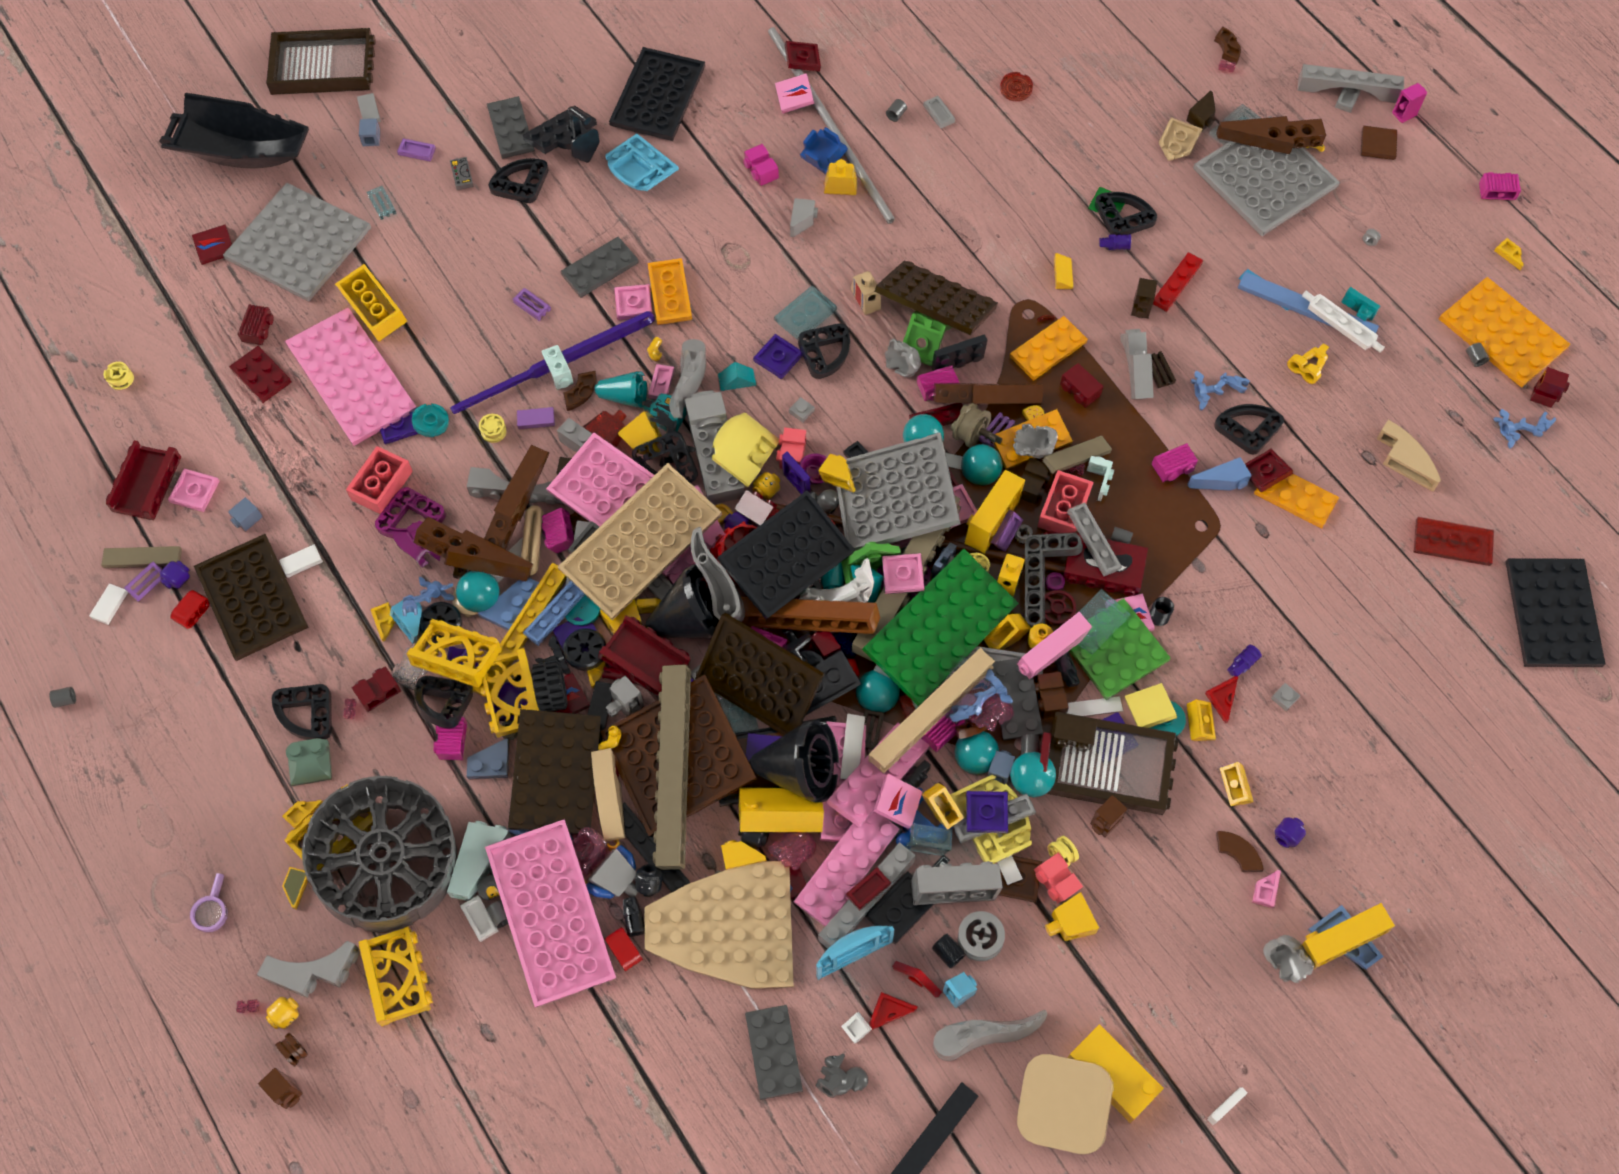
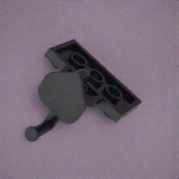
M575 105L570 106L564 112L557 114L555 117L523 134L525 142L544 154L560 147L571 150L574 158L586 163L590 162L600 142L598 131L592 128L597 125L596 119Z
M793 629L782 630V633L786 635L790 642L782 648L805 662L806 657L808 664L824 673L806 715L861 685L860 680L841 649L823 658L818 652L803 648L812 639L810 634L797 638Z

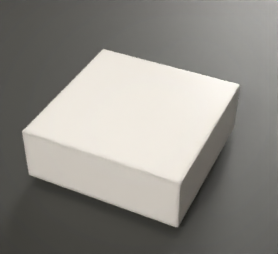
M859 1012L841 1026L854 1044L872 1030Z

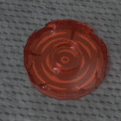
M1021 72L1006 74L1000 83L1001 94L1010 101H1023L1032 94V79L1026 74L1025 76L1022 75Z

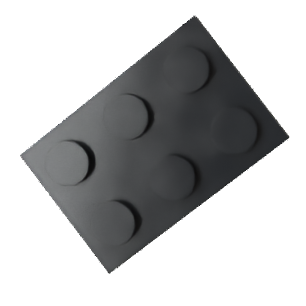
M985 334L935 350L931 367L932 371L950 365L953 368H961L967 363L982 360L988 341Z

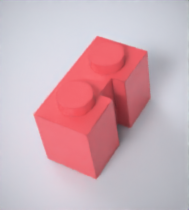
M784 427V433L780 434L779 445H782L781 450H777L776 461H779L780 469H783L782 455L787 451L800 465L805 452L806 430Z
M1059 852L1034 869L1037 879L1046 886L1048 895L1057 904L1066 900L1083 887L1075 874L1069 871L1067 868L1068 864Z

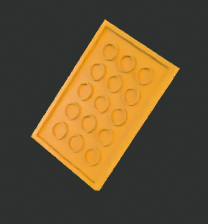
M1488 277L1439 317L1442 323L1470 346L1475 343H1481L1490 358L1489 361L1521 388L1571 345Z

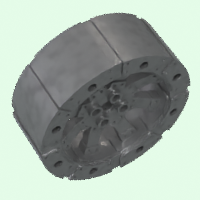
M373 776L349 783L350 785L342 789L339 788L327 797L310 819L309 828L304 835L302 846L303 867L307 880L325 908L338 920L351 927L364 928L365 931L388 932L413 925L414 921L420 918L422 920L429 915L447 894L457 861L456 842L449 818L445 816L443 807L431 793L411 781L400 780L398 777ZM378 796L383 797L382 803H376L375 799ZM427 808L429 812L428 814H421V810ZM387 809H401L406 812V818L397 827L388 830L386 824ZM371 811L373 826H371L370 832L361 831L354 826L352 820L362 813ZM339 819L340 824L338 826L336 824L332 825L333 820ZM421 824H424L428 831H431L433 841L423 844L405 843L407 836L416 826L419 827ZM339 834L348 837L357 846V849L351 850V852L342 854L332 853L333 843ZM395 842L396 846L390 848L389 843ZM373 844L372 847L370 848V851L367 850V847H368L369 845ZM449 848L450 854L444 855L442 853L443 849ZM379 850L387 851L386 856L383 858H377L376 853ZM428 857V859H434V870L430 873L428 879H425L411 870L406 861L413 860V858ZM396 862V865L390 868V864ZM320 863L324 864L322 871H317L316 866ZM376 865V870L372 871L369 867ZM359 867L348 886H345L340 891L337 885H334L332 872L337 871L338 868ZM393 876L405 881L415 892L405 903L401 902L396 905L394 903L391 892ZM375 879L379 897L377 907H363L362 904L356 902L359 897L358 894L367 883L369 884ZM340 905L346 906L344 912L338 911Z

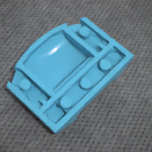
M635 134L605 155L606 160H608V167L613 175L625 185L640 191L650 190L679 170L675 163L638 134Z
M893 926L865 927L840 938L826 950L816 964L817 979L819 980L892 943L894 937Z

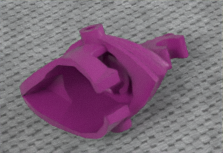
M419 520L408 526L406 533H393V539L403 552L413 557L423 568L430 563L424 558L427 552L438 561H440L441 556L413 543L416 530L423 523Z

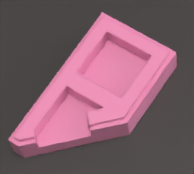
M1280 870L1257 881L1252 903L1269 908L1274 907Z

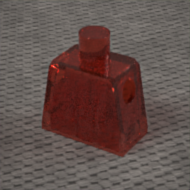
M618 410L614 415L607 411H602L585 424L583 428L592 434L596 433L616 448L622 440L618 432L625 427L623 421L627 416L621 410Z

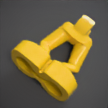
M1323 343L1319 348L1313 347L1302 356L1294 354L1287 362L1288 368L1293 373L1301 374L1307 383H1316L1321 378V370L1328 359L1326 351L1329 349V346ZM1316 357L1318 359L1316 365L1308 364V360Z

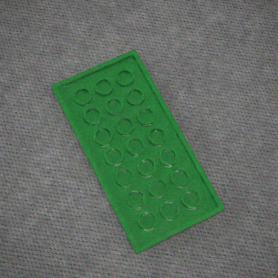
M963 549L924 587V591H920L862 650L919 706L1019 603Z

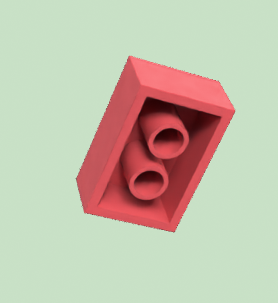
M376 446L346 491L351 501L381 514L403 487L413 471L408 460Z
M1058 470L1037 527L1059 534L1076 533L1077 529L1067 511L1084 502L1087 504L1094 482Z

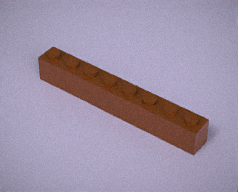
M741 597L745 609V617L742 623L748 627L874 634L881 618L877 603L793 599L766 620L748 597Z

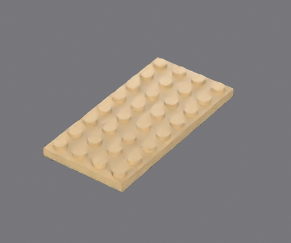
M667 463L558 566V569L613 620L691 545L694 529L701 527L703 534L722 516V512Z

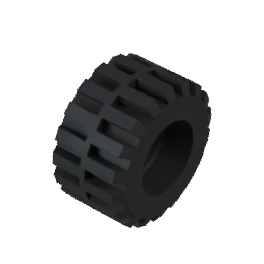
M558 660L533 664L532 682L539 710L552 712L566 709L568 704L563 671Z

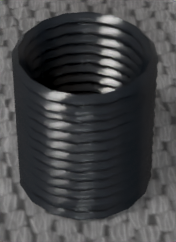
M1167 597L1155 599L1149 612L1153 624L1157 626L1167 624L1174 611V603ZM1157 609L1165 611L1166 614L1158 612Z
M947 933L932 946V950L951 969L964 958L966 952Z

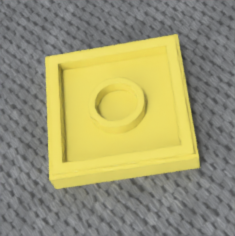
M1162 683L1125 696L1126 703L1137 726L1150 728L1177 718V714Z

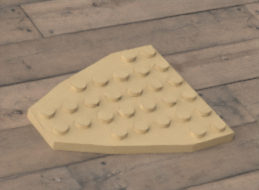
M763 861L731 868L687 884L645 907V951L686 970L749 989L794 987L789 861Z

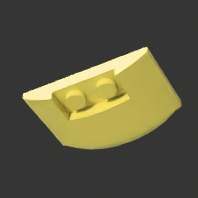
M742 413L730 418L719 429L712 448H715L712 460L745 486L749 487L773 450L777 447L779 438L747 413Z
M990 775L950 794L964 818H966V791L1008 792V801L1018 798V796L1006 783L1004 785L995 780L996 776ZM1029 817L1009 824L1008 833H1002V837H999L997 833H986L973 838L972 841L982 860L995 864L1030 847L1032 840L1030 841L1031 825Z

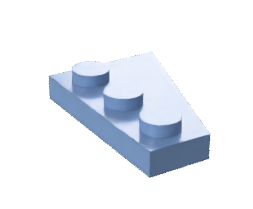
M531 578L527 581L518 580L499 596L497 602L491 608L479 612V617L508 631L539 582Z
M1341 905L1310 927L1308 931L1310 933L1317 931L1319 934L1351 918V916ZM1372 941L1344 954V956L1365 970L1384 957Z

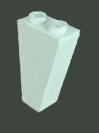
M482 821L468 822L447 890L451 898L469 901L475 896L478 891L479 881L489 874V868L491 867L485 847L511 838V834L506 827L501 825H495V827L487 826V823Z

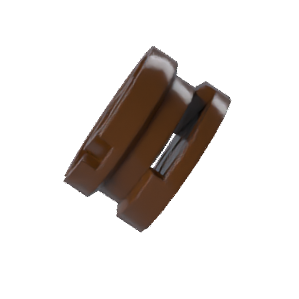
M290 1032L285 1035V1039L282 1042L279 1041L275 1044L280 1053L294 1067L301 1058L308 1056L307 1051Z

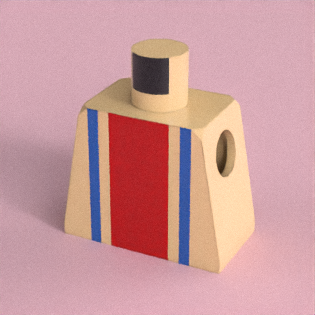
M869 271L854 276L851 285V291L865 315L881 309L880 294L874 292L877 283Z

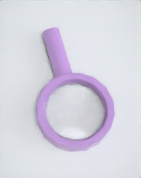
M216 874L210 896L199 899L190 911L191 922L200 931L213 932L218 930L227 919L228 910L226 904L218 898L225 876L223 874Z

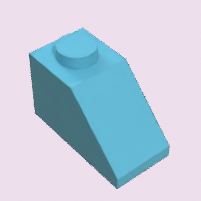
M402 600L391 607L390 616L411 643L414 644L418 636L422 606L419 602L416 603L417 615L409 612L407 616H403Z
M963 972L945 982L943 993L952 1005L958 1008L976 994L977 983L971 975L967 976Z

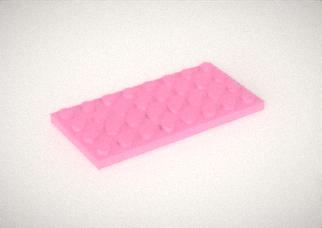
M349 308L336 313L285 341L353 446L377 434L381 428L389 427L390 423L398 422L401 420V417H407L410 415L409 412H414L417 408Z
M593 433L546 489L550 494L589 522L592 521L600 527L640 490L654 474L596 433ZM691 545L662 572L663 575L668 576Z
M565 819L486 846L487 856L534 1007L545 1005L616 979Z

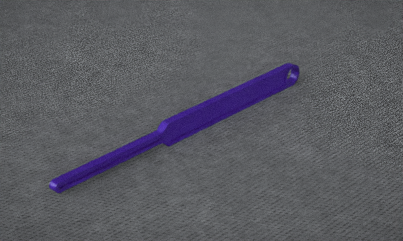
M646 311L561 352L568 364L652 324L655 317L651 311ZM545 359L532 365L527 371L451 406L452 413H459L530 378H539L549 373L550 370Z

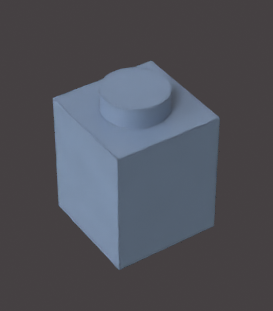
M377 118L360 119L359 137L362 146H380V127Z
M246 497L228 511L232 517L230 519L231 523L236 528L241 527L245 532L263 517L258 508Z
M996 750L988 776L994 775L996 776L995 780L1002 784H1007L1015 756H1012L1007 751Z

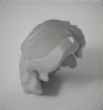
M890 340L888 351L884 354L886 367L889 369L899 368L895 370V373L903 377L913 376L921 366L918 351L900 340Z
M1023 424L1022 429L1015 432L1016 438H1014L1015 443L1013 447L1018 455H1027L1040 459L1053 453L1058 435L1055 429L1048 426H1036V428H1033L1030 424Z
M1283 935L1265 944L1263 949L1264 955L1275 969L1278 968L1280 970L1279 978L1282 981L1287 982L1291 980L1299 983V980L1302 981V978L1305 979L1307 975L1312 974L1314 962L1307 955V952L1304 951L1300 941L1291 936Z

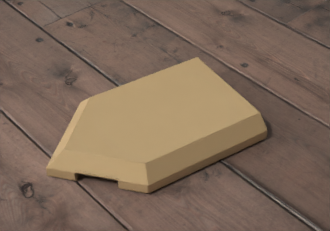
M1171 117L1159 140V145L1167 160L1170 161L1190 155L1202 132V128Z

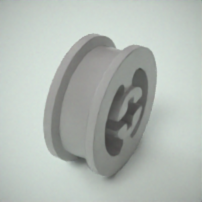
M977 911L963 919L959 927L958 944L966 952L967 957L975 961H988L996 957L1001 951L1005 939V930L1001 921L995 915L989 912ZM980 924L973 929L971 940L975 946H971L967 941L966 932L970 926ZM990 926L996 934V942L992 947L983 949L990 941L991 930L988 927ZM980 933H984L983 940L979 939Z

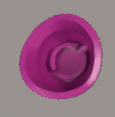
M809 454L800 461V466L810 476L811 485L824 483L818 471L827 459L822 454Z

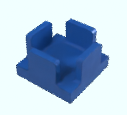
M825 127L823 130L820 129L818 133L815 130L809 133L803 141L805 149L800 154V157L826 174L829 164L840 160L848 148L840 142L839 136Z

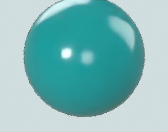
M927 414L916 415L905 424L903 441L908 442L921 439L936 433H941L944 441V429L935 417Z
M985 444L972 446L964 453L961 460V470L964 477L972 484L980 486L995 482L1003 468L999 452Z
M469 571L460 578L456 586L458 602L463 608L471 612L488 610L497 602L500 594L499 584L495 577L484 572Z
M871 670L859 679L861 685L856 687V697L864 709L885 713L891 710L898 702L900 688L891 678Z
M983 731L974 736L958 739L954 755L957 764L962 770L969 774L981 775L989 772L996 750L999 751V746L992 735Z
M1024 753L1014 761L1011 767V782L1014 788L1022 795L1028 794L1032 798L1043 796L1051 790L1055 783L1056 770L1054 764L1048 759L1047 771L1044 772V766L1040 762L1041 753Z

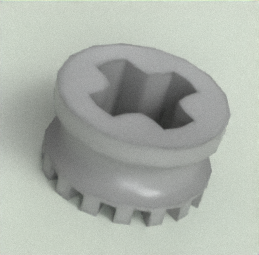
M1371 228L1366 231L1362 238L1367 245L1375 246L1380 240L1381 234H1379V231L1377 232V230H1372Z
M1025 524L1020 525L1015 534V539L1019 543L1024 544L1026 539L1032 536L1031 527ZM1027 531V534L1024 535V537L1020 536L1021 532Z

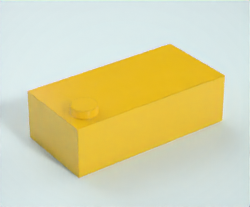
M365 264L335 283L378 342L408 322L401 310Z
M1007 470L1003 472L976 514H972L967 521L969 527L965 540L966 545L984 554L986 553L1009 510L1013 511L1019 503L1025 479Z
M739 788L740 832L823 831V802H811L784 788Z
M1380 903L1319 934L1317 931L1306 935L1307 940L1303 942L1302 946L1314 962V970L1388 933L1395 925L1383 904Z
M1100 1024L1067 1057L1100 1065L1110 1074L1114 1082L1111 1105L1129 1123L1164 1089Z

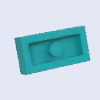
M1352 287L1347 290L1341 301L1352 310L1357 311L1356 316L1363 321L1367 319L1372 321L1381 307Z

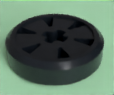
M436 602L430 604L421 613L419 629L422 634L429 626L431 619L438 621L442 619L447 624L462 627L460 612L450 603ZM435 634L432 642L438 643L436 637L442 638L444 636Z
M589 628L578 629L572 632L564 642L563 652L565 659L571 667L577 670H592L603 662L598 656L602 647L606 646L604 637L596 630ZM588 646L589 651H588V652L584 651V652L582 653V649H581V648H582V647H585V648H586V647Z

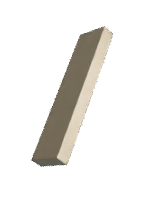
M1099 436L1047 455L1043 461L1052 474H1055L1058 470L1063 471L1088 462L1091 456L1101 457L1109 454L1112 448L1103 436Z
M180 546L104 548L101 566L103 568L147 567L150 563L154 562L159 567H163L170 561H180L182 549Z

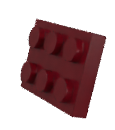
M259 346L229 366L231 371L262 403L292 383L284 371Z

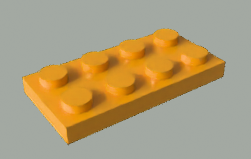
M682 258L647 263L657 325L692 320Z
M1063 316L1011 352L1010 358L1034 381L1085 345L1088 339Z
M1056 409L996 433L995 435L1002 438L1001 444L992 443L1002 458L1005 470L1029 461L1030 458L1035 459L1032 456L1018 455L1014 450L1015 432L1022 429L1023 424H1030L1033 428H1036V426H1048L1055 429L1058 436L1054 450L1071 444L1073 440Z
M1295 474L1263 492H1260L1258 489L1254 492L1260 498L1321 529L1340 498Z

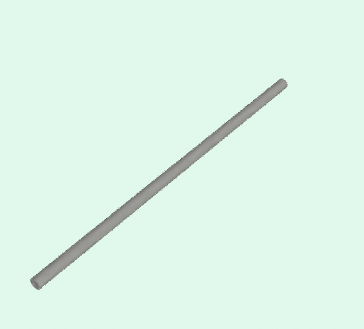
M772 27L768 30V33L787 62L785 43L776 29ZM791 69L795 76L804 74L800 69ZM810 85L814 107L828 129L839 136L840 142L847 146L848 150L844 153L850 164L854 165L856 174L887 223H892L895 220L894 216Z

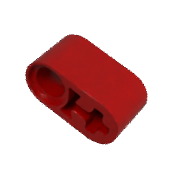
M191 590L172 610L170 618L186 629H190L209 608V600L195 590Z
M622 927L604 938L625 972L643 960Z

